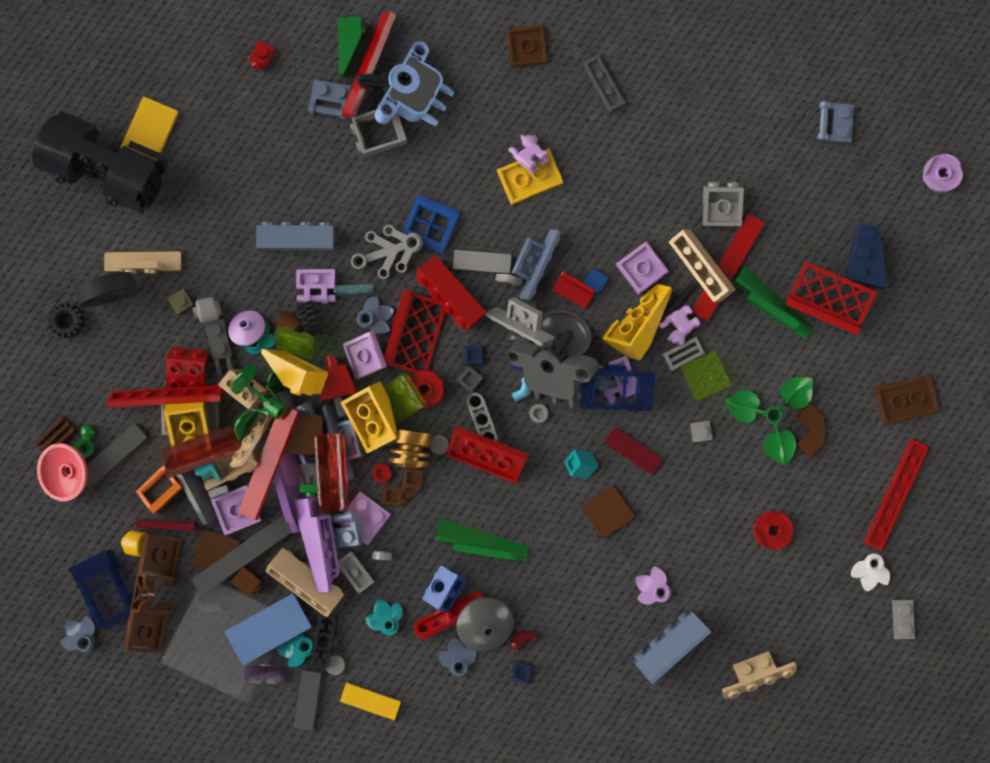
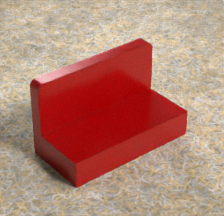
M564 272L561 273L552 291L583 309L587 307L596 291Z

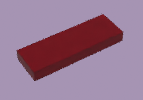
M615 427L604 441V444L650 475L653 474L662 458Z
M139 519L136 521V528L196 531L198 524L197 522Z

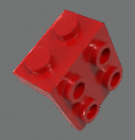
M183 347L171 348L166 357V388L205 386V366L209 360V351H203L202 349L190 350Z

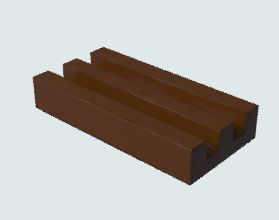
M61 416L34 443L40 447L41 451H44L67 427L70 430L55 444L64 443L76 431V428L64 416ZM63 422L65 423L55 434H53L44 444H42V442H43L61 423H63Z

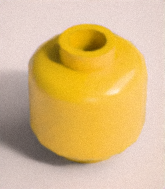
M131 530L122 538L121 546L125 554L136 557L141 556L145 532Z

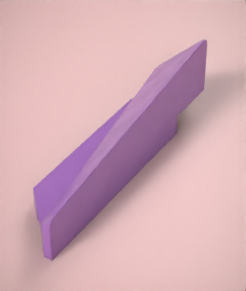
M283 454L273 481L285 520L289 523L291 532L294 534L300 532V527L293 501L303 499V492H300L301 478L297 454Z
M322 496L294 500L293 506L317 591L330 592L332 590L331 583L333 578H337L340 572L330 514L323 515Z

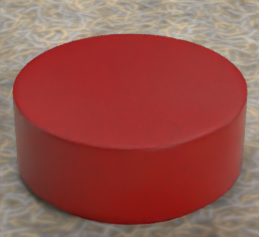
M378 464L373 469V478L380 483L387 482L392 476V470L387 464Z

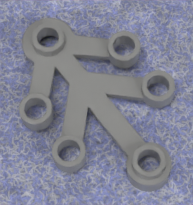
M386 225L383 228V233L386 236H393L402 241L395 245L377 236L376 232L369 231L366 233L365 239L370 243L374 242L384 247V249L367 255L355 254L351 258V264L356 269H362L367 265V262L387 256L382 268L378 270V276L385 279L390 275V268L397 253L405 250L401 261L396 264L398 272H405L408 269L407 263L412 253L419 251L423 245L420 235L417 233L406 235L395 230L394 226ZM387 227L392 228L391 234L386 233ZM370 233H373L375 236L372 241L368 238ZM411 239H415L417 241V244L415 246H412L410 244ZM359 257L363 259V263L361 265L357 264V259ZM400 263H403L405 265V269L403 271L400 270L398 267ZM383 269L387 271L385 277L381 275V270Z

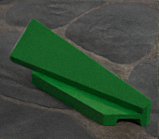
M743 266L733 283L749 293L745 300L807 340L814 327L792 307L786 305L783 299L746 266Z
M442 518L439 519L435 540L454 543L453 551L527 562L529 550L527 546Z

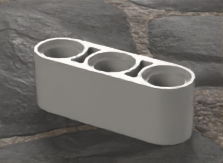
M479 393L470 394L467 398V405L478 434L484 436L485 433L490 432L494 435V441H497V434L484 398ZM477 396L481 399V404L478 407L471 406L470 400L472 397ZM481 414L486 415L488 418L485 425L477 423V417Z

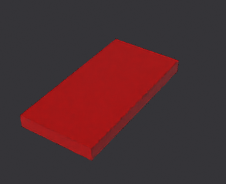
M456 426L445 456L517 484L529 454Z

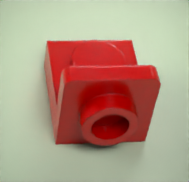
M257 41L252 55H249L247 58L251 63V67L257 70L262 68L268 70L276 49Z

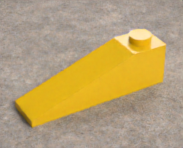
M656 284L640 298L641 304L633 310L629 308L626 311L628 314L626 318L621 322L616 320L602 338L603 341L623 355L641 360L652 343L673 289Z

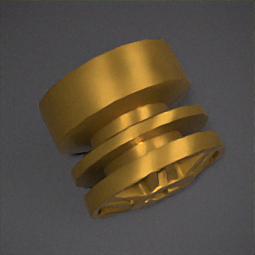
M397 430L398 438L391 442L399 444V448L390 449V452L398 453V458L389 457L388 462L401 467L417 469L429 467V462L421 461V456L430 457V454L422 452V448L431 447L433 434Z

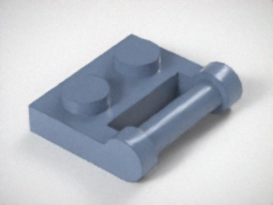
M314 80L308 113L314 114L316 112L339 116L340 119L346 120V118L341 116L352 86ZM318 100L341 104L342 107L337 109L316 105Z
M827 101L820 102V131L817 134V141L851 143L854 105ZM828 110H833L832 135L827 134Z
M355 510L348 511L346 514L331 516L332 523L350 522V526L333 528L336 548L363 544L358 515Z

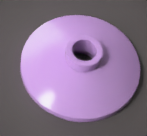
M255 311L241 312L229 324V337L237 345H252L263 336L266 327L265 321Z

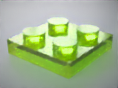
M277 326L275 331L276 348L313 359L315 353L314 337L306 332H295L286 326L283 328Z
M716 351L680 366L695 401L731 386Z
M403 373L383 387L390 400L395 425L426 406L407 373Z

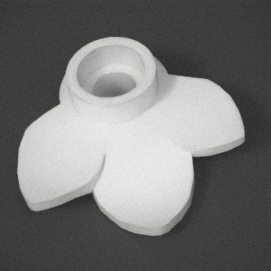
M870 554L864 561H858L853 566L851 577L860 578L864 590L870 591L878 582L888 585L890 573L884 567V560L880 555ZM872 560L877 561V565L875 567L871 566Z

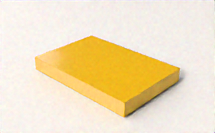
M143 96L120 148L133 141L161 153L179 112Z
M549 148L543 150L548 152V162L542 165L539 161H536L535 166L539 169L533 174L528 169L522 167L518 161L497 169L511 205L564 184Z

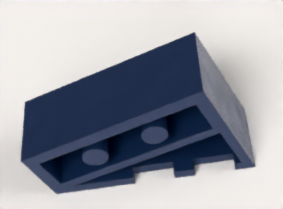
M860 223L855 226L845 278L866 287L882 290L887 285L880 227Z

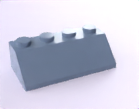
M687 611L683 612L678 617L679 621L674 626L670 624L664 629V635L660 638L655 637L649 643L650 647L644 651L642 649L634 656V664L651 684L655 683L711 633L692 611L689 613Z

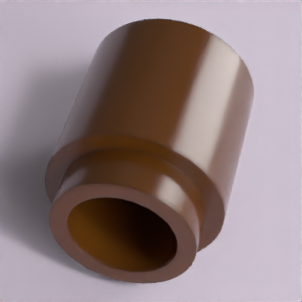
M281 311L274 321L277 328L292 337L300 335L303 330L301 320L288 311Z

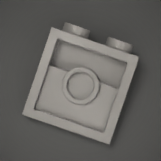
M708 182V185L703 186V226H742L744 188L739 186L738 182H727V186H720V182Z

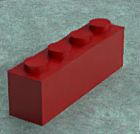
M436 255L416 272L417 281L429 290L431 297L440 302L443 310L455 319L456 325L461 329L463 328L465 332L485 315L486 311Z

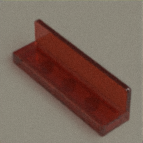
M229 425L160 451V455L166 464L164 473L167 479L230 457L241 448V443L235 434L233 426Z
M344 433L317 435L314 437L319 513L348 511Z

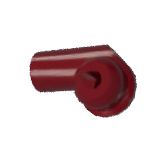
M536 631L517 632L510 642L512 650H521V646L525 641H536Z

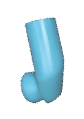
M524 377L521 379V389L512 393L515 402L528 397L532 393L525 385Z

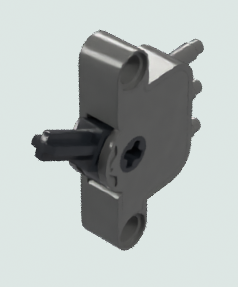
M564 330L557 342L554 341V343H549L545 346L517 341L506 352L505 358L509 364L523 368L525 385L534 392L536 400H540L541 394L551 396L553 404H557L558 399L561 398L568 400L570 408H575V394L581 388L583 382H589L599 369V363L594 358L571 353L566 350L574 338L572 330Z

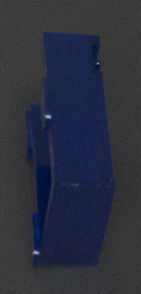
M608 364L606 368H599L589 382H583L580 408L586 410L652 411L656 373L650 370L626 369L625 365ZM596 375L624 376L622 380V403L594 402ZM627 377H636L634 403H625Z
M113 550L102 551L68 568L98 627V631L104 630L129 617L134 594L129 593L118 571L120 564ZM106 570L108 571L111 580L94 589H88L85 583L86 580ZM113 582L126 609L103 620L91 594Z

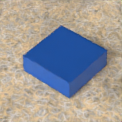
M592 268L583 283L596 290L595 293L598 295L608 278Z

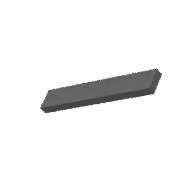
M284 514L192 578L191 581L200 594L203 596L292 533Z

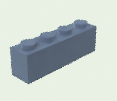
M262 222V225L256 226V248L263 251H335V228L331 226V223L326 222L319 223V226H311L309 222H301L300 225H292L291 222H281V225H273L272 222Z

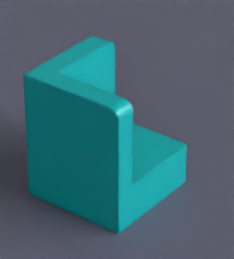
M574 449L564 461L572 477L589 478L599 466L590 451Z
M213 455L195 462L196 476L200 475L203 481L211 477H215L217 482L221 481V472L213 459Z

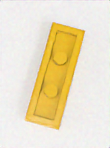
M346 682L340 702L394 721L401 703L400 700Z

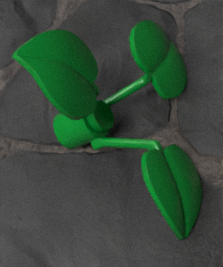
M251 364L247 365L234 378L231 384V391L235 394H240L247 387L264 400V410L253 408L251 411L246 410L239 417L234 431L241 442L256 420L258 413H263L267 416L271 414L276 419H279L287 409L274 394L282 384L274 371L269 375L268 385L266 386V391L273 398H266L248 384L256 373L255 366Z
M795 377L784 382L780 388V395L786 400L778 408L771 407L767 411L757 409L760 401L758 396L751 391H740L725 399L728 411L740 422L749 423L754 421L757 412L765 414L766 419L774 423L776 433L767 435L763 446L767 455L782 465H786L793 457L796 440L789 430L779 432L777 422L782 417L781 410L788 402L791 407L796 409L804 408L810 403L813 395V379L808 377Z

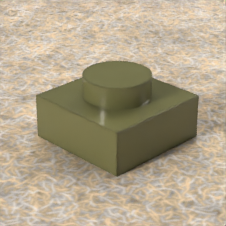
M181 289L167 298L177 315L194 306L185 289Z

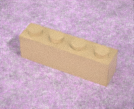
M682 230L669 241L713 302H721L736 290L691 230Z
M284 548L278 552L265 571L325 617L330 615L344 596L341 589L332 584L330 592H318L311 567L306 562L298 560L291 551Z

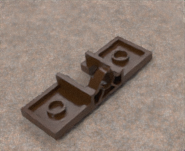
M145 533L123 650L161 653L167 616H172L173 611L169 610L170 604L166 602H157L156 609H148V607L152 605L155 597L153 580H161V585L173 586L174 581H179V577H176L175 573L182 541L181 537Z

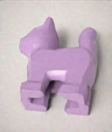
M521 135L522 145L525 149L518 152L515 147H510L509 152L513 154L522 167L528 169L533 174L539 169L535 166L536 161L544 165L548 162L549 155L547 151H543L537 145L538 138L536 135Z
M685 305L680 310L672 312L663 322L659 323L660 328L667 327L669 323L675 326L677 330L673 331L667 339L674 344H684L685 336L693 328L701 324L697 317L691 320L687 318L688 314L693 313L689 306Z

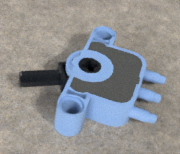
M415 42L403 63L394 66L391 71H384L382 75L358 74V85L382 87V92H386L375 111V119L379 123H389L395 113L411 122H418L423 119L429 124L437 126L438 120L426 112L431 105L445 111L446 106L435 99L439 90L449 96H453L454 91L443 84V77L438 70L424 62L429 53V48L424 42ZM382 110L387 111L389 115L384 114Z

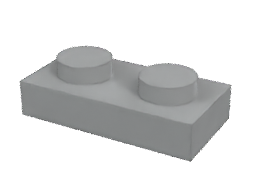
M353 551L338 561L339 568L358 594L375 582Z
M892 600L894 639H915L913 600Z

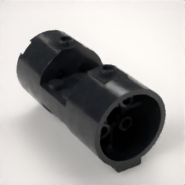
M61 110L58 115L49 118L42 127L33 149L32 162L35 168L51 174L53 179L61 184H64V182L70 185L76 183L84 173L93 179H96V177L100 178L104 182L103 195L106 202L111 206L127 207L140 214H144L145 208L150 209L163 184L161 182V174L166 172L168 165L165 155L133 141H130L128 145H125L118 153H115L96 144L99 134L96 125Z

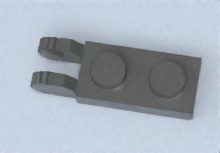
M221 319L205 323L212 358L215 361L217 374L221 375L223 374V368L220 359L226 358L228 370L234 369L233 355L225 321Z

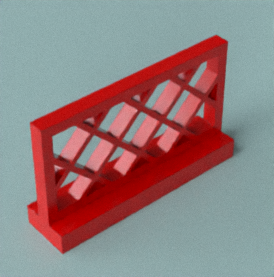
M805 261L785 302L786 305L858 335L861 329L860 326L877 291ZM807 267L814 269L818 277L806 280L804 274ZM833 277L835 284L824 288L821 278ZM819 280L822 289L811 293L808 283ZM846 283L851 285L853 292L842 296L839 286ZM806 284L809 294L802 297L795 294L798 287ZM837 287L840 297L829 300L826 291ZM865 291L871 294L868 301L859 302L858 293ZM824 292L827 301L821 304L815 303L813 296ZM855 295L858 304L846 308L843 299ZM842 300L845 309L837 312L832 310L830 304ZM859 307L861 315L858 321L850 318L848 311Z
M405 289L402 291L383 355L386 365L414 373L416 369L412 362L421 357L425 363L424 369L429 368L445 311L442 308L440 314L433 317L428 307L433 304L442 306L438 300L412 293ZM413 298L420 299L424 305L422 309L416 312L412 307ZM426 309L431 319L421 324L417 313ZM414 315L419 325L409 330L406 321L407 318ZM432 321L436 327L435 332L427 335L423 325ZM421 327L425 337L416 342L411 332ZM409 333L413 344L404 348L401 338ZM427 339L430 349L422 354L417 344ZM415 345L420 355L410 360L405 350ZM404 352L408 360L403 365L394 363L396 355Z

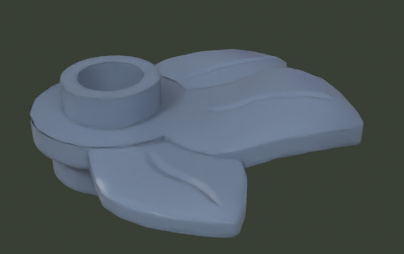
M372 297L364 303L363 310L358 313L357 323L364 329L369 328L371 331H374L375 334L387 333L390 331V328L386 321L392 316L394 310L389 306L379 305L378 298ZM369 316L370 321L367 323L363 322V317Z
M85 616L81 623L75 620L65 621L67 636L60 641L61 645L70 651L76 649L80 652L91 651L95 646V639L93 637L95 624L89 616ZM83 639L88 640L89 643L87 646L83 645Z
M453 638L448 644L447 651L439 652V661L444 667L449 668L452 675L461 677L467 673L468 666L475 661L477 651L471 650L468 647L464 648L460 640ZM457 663L462 665L460 670L455 669Z

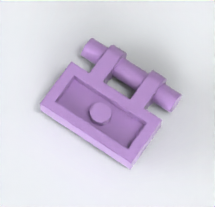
M297 269L296 289H304V295H297V302H307L310 300L322 302V304L336 302L335 295H328V289H335V269ZM311 289H321V295H311Z
M627 356L609 362L611 370L605 372L603 365L599 366L597 378L602 382L605 390L603 393L608 398L609 403L617 401L614 393L620 392L621 397L625 398L640 392ZM611 376L614 377L617 385L613 388L608 379Z

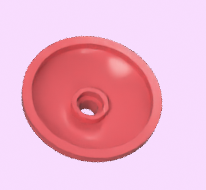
M64 443L51 445L42 452L37 464L39 483L45 493L51 498L58 501H69L75 499L83 492L87 483V466L80 452L73 446Z

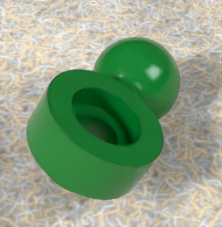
M86 424L81 428L80 434L82 439L76 441L73 445L79 452L80 446L85 448V452H80L84 459L89 457L94 450L90 439L96 435V429L91 424Z

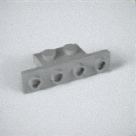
M514 297L509 299L507 311L495 307L485 313V316L492 319L493 322H497L507 329L520 334V336L535 342L536 345L545 346L554 341V336L541 330L543 312Z

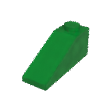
M361 17L338 18L339 70L341 79L346 78L363 42V35H366V23H362Z

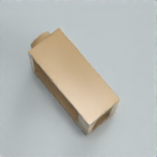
M242 369L229 370L218 386L247 409L260 407L264 400L247 387L240 394H235L231 391L232 381L240 374ZM253 378L250 381L254 384L252 387L267 398L269 393L266 391V388Z

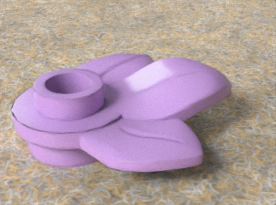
M658 567L652 568L650 576L641 575L635 578L637 587L642 591L637 598L641 603L650 605L656 601L665 602L670 598L671 590L666 584L667 577ZM659 589H664L665 593L663 596L658 595Z

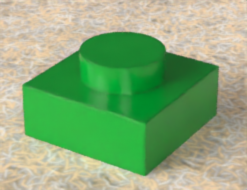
M300 485V492L305 493V496H317V493L322 492V485Z

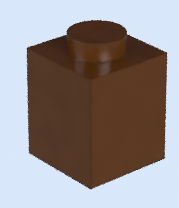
M243 566L231 582L249 597L252 594L256 595L262 589L261 583L264 580L249 567Z

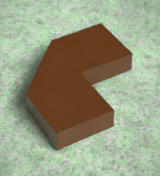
M809 403L796 416L809 430L796 445L811 458L824 445V416Z
M404 468L403 487L383 485L382 505L402 506L422 489L424 470Z

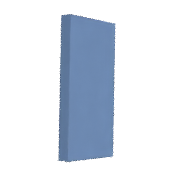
M294 593L225 630L224 633L241 664L245 665L312 626Z

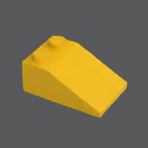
M262 349V355L282 384L290 388L291 393L296 395L303 393L309 396L321 394L328 372L287 351Z
M380 381L340 402L367 453L398 438L390 400Z
M206 402L166 404L164 416L175 464L199 461L210 455L214 456Z

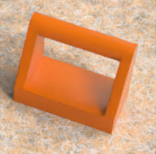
M163 465L136 490V493L153 514H156L183 490L179 479ZM166 474L173 485L153 503L144 493Z

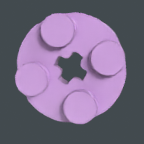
M950 154L934 156L924 166L923 180L933 191L946 193L960 184L963 178L961 164L956 157ZM945 169L947 177H940L939 170Z

